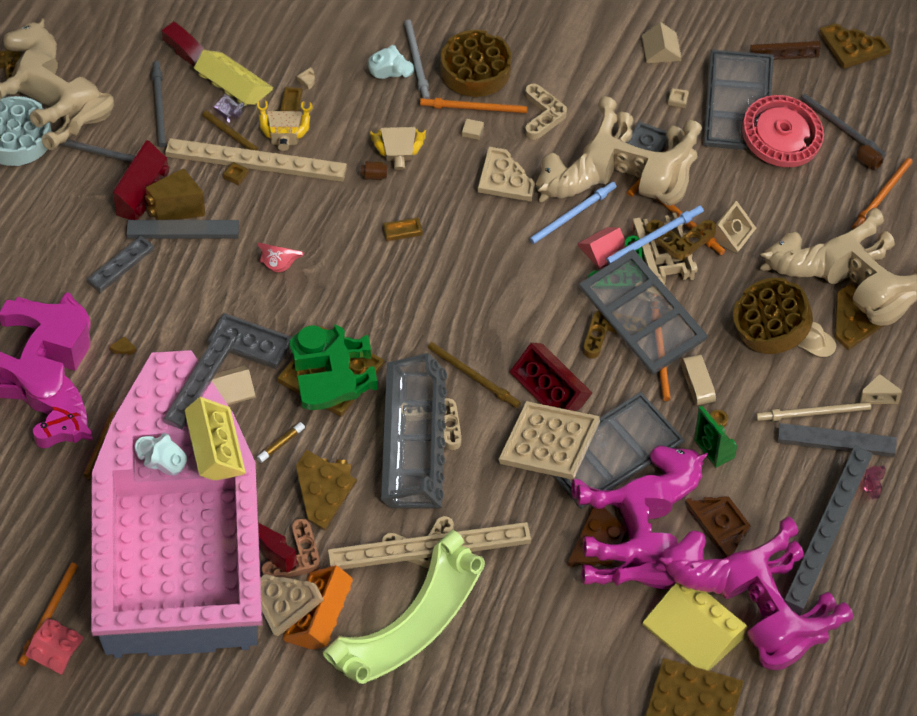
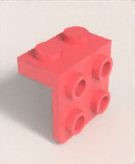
M47 619L34 635L25 656L62 675L71 656L82 643L84 637L77 631L61 625L56 620Z

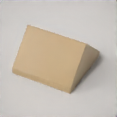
M659 22L642 34L646 63L681 61L680 48L675 31Z
M737 200L730 205L716 223V235L714 236L719 245L735 253L739 252L756 230L755 225Z
M245 366L216 373L212 380L227 405L256 398L249 369Z

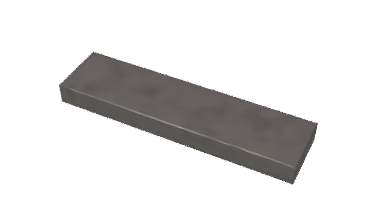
M140 236L87 279V283L99 293L103 292L154 250V245Z

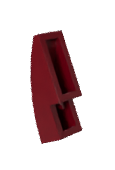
M173 21L161 30L162 40L175 49V54L195 67L202 51L205 49L191 34Z
M258 522L260 550L277 568L288 573L298 564L296 550L287 545L285 536Z

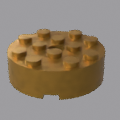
M467 30L457 33L447 40V44L441 50L442 79L453 91L465 96L477 98L494 94L509 81L512 61L510 47L500 36L487 34V31Z
M767 278L752 284L743 291L742 297L735 303L733 318L742 341L750 349L763 354H778L795 348L806 338L812 327L813 312L806 293L797 283L789 282L785 278Z

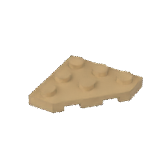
M489 147L478 186V193L532 202L535 182L528 178L525 170L518 162L511 158V154L507 150Z
M266 574L260 578L261 609L273 634L276 636H280L324 601L315 583Z

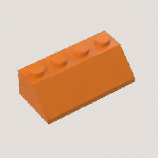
M337 565L310 572L307 582L316 584L324 601L288 628L283 640L311 650L326 647L330 642L333 628L337 624L339 613L344 607V601L351 589L350 586L353 578Z

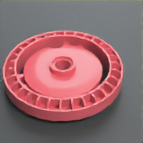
M772 95L758 99L748 108L742 123V134L750 150L760 159L775 166L797 167L806 164L817 155L823 143L824 130L817 114L805 103L788 96ZM762 113L758 119L757 127H754L755 117ZM811 133L812 143L807 147L804 138H809Z

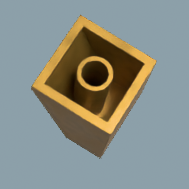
M184 168L146 187L147 211L156 220H181L206 215L203 191Z

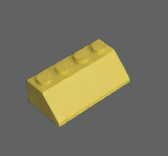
M203 50L194 67L201 77L209 78L214 86L222 87L227 95L235 96L238 98L237 101L245 106L247 104L255 105L274 88L221 52Z
M199 397L185 409L199 476L216 481L244 475L246 473L230 407Z

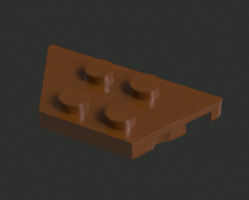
M704 497L703 500L693 501L692 498L685 499V505L725 558L732 555L750 531L751 525L730 497Z
M594 507L568 560V566L574 567V564L591 566L597 564L612 565L614 560L602 561L596 556L584 557L583 539L584 537H594L597 541L605 544H622L627 529L606 508L596 509Z

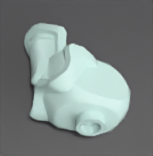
M395 45L374 53L368 60L370 73L379 79L399 77L401 75L406 78L414 72L413 64L398 52Z
M166 433L161 434L158 438L153 436L141 437L135 443V452L140 460L145 459L144 466L147 468L159 469L163 473L173 476L179 474L186 465V453L171 441L170 436Z

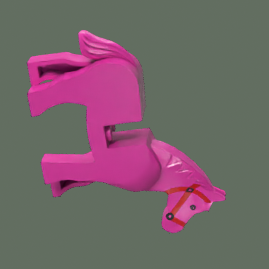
M69 292L62 296L59 304H44L17 297L15 301L6 300L0 311L1 326H28L35 331L25 345L20 359L0 352V398L23 400L33 410L48 415L46 422L37 424L33 429L35 443L40 448H49L63 441L74 443L81 439L92 441V432L88 428L84 403L75 385L66 377L64 369L76 371L90 348L89 330L91 323L86 310Z

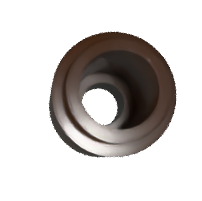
M868 144L861 146L857 150V160L870 169L877 170L884 162L882 154Z
M365 161V165H361V176H364L366 180L386 179L387 164Z

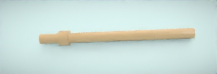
M871 403L784 411L774 409L771 412L756 413V420L780 421L782 418L871 410Z

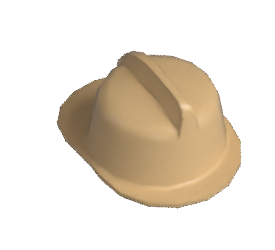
M813 322L810 332L797 346L813 355L828 357L835 352L836 342L829 334L823 331L820 324Z

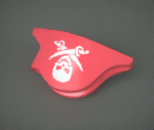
M257 243V246L262 250L259 262L264 263L274 272L286 271L296 259L304 255L302 251Z

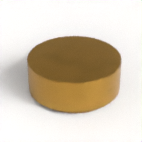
M714 410L710 413L719 425H722L724 428L727 426L728 415L726 412Z

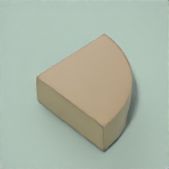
M311 67L297 76V80L308 90L315 83V75Z

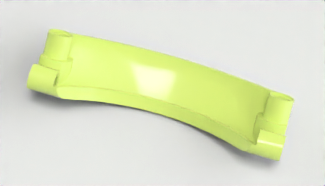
M451 530L434 546L426 579L410 607L396 621L376 633L362 637L339 636L323 651L324 657L337 670L342 671L347 678L361 684L376 679L401 666L426 648L453 619L484 569V559L472 554L469 548L462 546L464 540L461 535Z

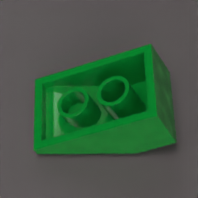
M700 406L698 408L694 441L703 453H708L707 458L717 468L735 458L737 445L733 439L728 437L724 427L719 425L703 406Z

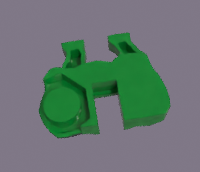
M336 324L330 330L311 325L304 327L290 339L295 371L326 367L327 372L297 376L303 409L322 410L330 408L344 401L355 400L369 389L378 390L375 366L369 367L360 375L354 374L350 369L351 358L364 357L372 359L369 335H365L360 339L345 337L344 328Z

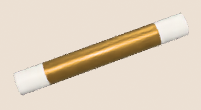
M299 422L258 455L257 460L262 463L305 428L303 423Z

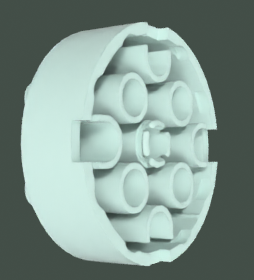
M19 96L6 97L0 100V164L21 166L35 161L48 150L43 145L41 137L47 132H52L50 122L43 127H36L30 120V113L33 110L43 109L42 105L37 101Z

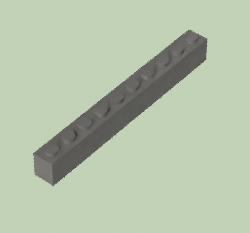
M858 446L853 448L784 600L791 610L798 615H801L873 455V453Z

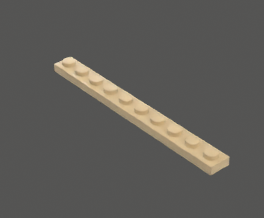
M171 138L165 152L166 157L228 166L235 162L249 169L340 182L344 181L347 170V163Z
M527 522L457 532L464 540L462 546L469 548L471 552L531 544ZM448 533L328 549L330 567L337 565L341 569L430 558L432 557L434 546Z

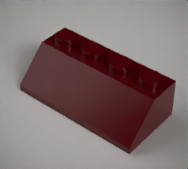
M148 140L144 142L113 191L116 216L128 220H138L140 216H143L145 207L148 204L145 199L147 195L146 187L167 177L170 167L168 166L167 157Z
M531 342L510 370V373L542 405L578 411L592 395V392L541 343Z

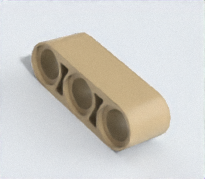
M702 355L682 358V370L695 405L716 402L715 390Z

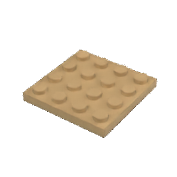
M526 401L499 457V463L573 480L600 423V418L595 415Z

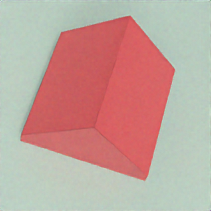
M607 227L579 242L578 247L600 270L609 265L606 260L607 257L624 248L625 239L620 227Z

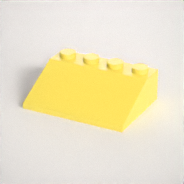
M676 583L642 624L688 664L708 671L745 638L747 628L746 624L707 592L687 589L679 583Z

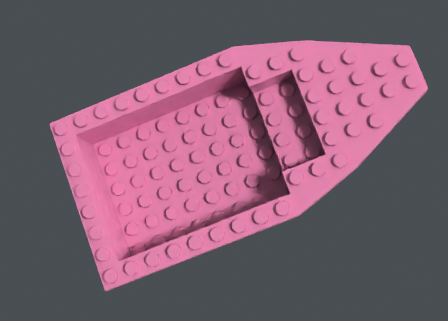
M191 350L151 353L114 416L92 471V636H99L105 654H114L115 658H123V654L148 653V656L216 652L217 648L241 647L242 650H249V646L257 645V626L262 625L256 465L236 418L231 411L246 473L241 476L216 481L199 476L188 423L186 422L182 430L164 423V417L199 362ZM211 381L202 397L228 406ZM163 433L168 434L171 441L186 453L187 462L184 469L179 474L171 476L159 469L147 468L144 466L145 459L140 460L135 452L134 446L136 441L141 437L153 436L158 438Z

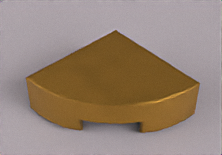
M125 336L109 346L110 351L114 354L131 355L137 352L136 347Z

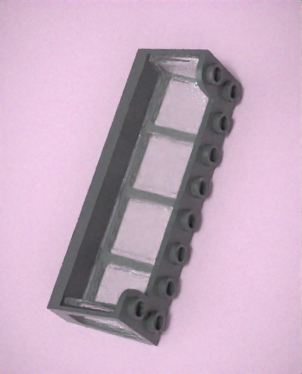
M429 353L387 363L381 500L390 508H442V500L444 499L443 482L445 479L443 465L445 464L444 447L446 445L444 430H446L445 396H447V372Z

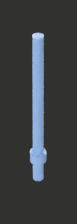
M611 182L604 188L601 187L596 190L588 199L530 237V242L535 244L596 201H601L607 197V194L617 187L616 184Z
M699 205L689 212H683L675 220L607 257L608 264H611L633 249H639L677 226L692 221L693 217L704 212L702 206Z

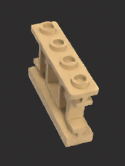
M672 213V217H669V215L665 216L663 224L666 225L678 218L677 213ZM640 218L633 219L632 233L634 236L641 239L648 235L647 219H643V222H641ZM682 224L673 229V232L680 238L686 234L682 231ZM671 237L663 238L664 242L673 240ZM654 240L642 246V260L657 277H662L664 283L666 282V275L681 273L683 280H687V277L690 280H694L695 273H697V264L693 262L692 254L683 259L684 263L674 264L673 262L681 260L675 259L669 253L659 254L656 246L660 245ZM666 263V266L659 267L658 272L656 265Z

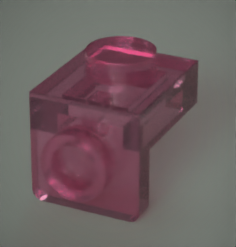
M873 466L866 470L864 488L870 494L872 500L880 498L882 485L879 480L884 478L885 466Z

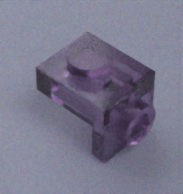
M225 94L213 109L230 122L233 118L237 119L243 113L241 108L245 104L241 102L238 105Z

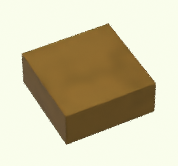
M233 162L223 173L224 179L240 185L249 174V169Z

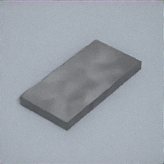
M223 313L207 344L211 343L218 330L236 336V342L229 353L277 369L290 347V339L292 337Z

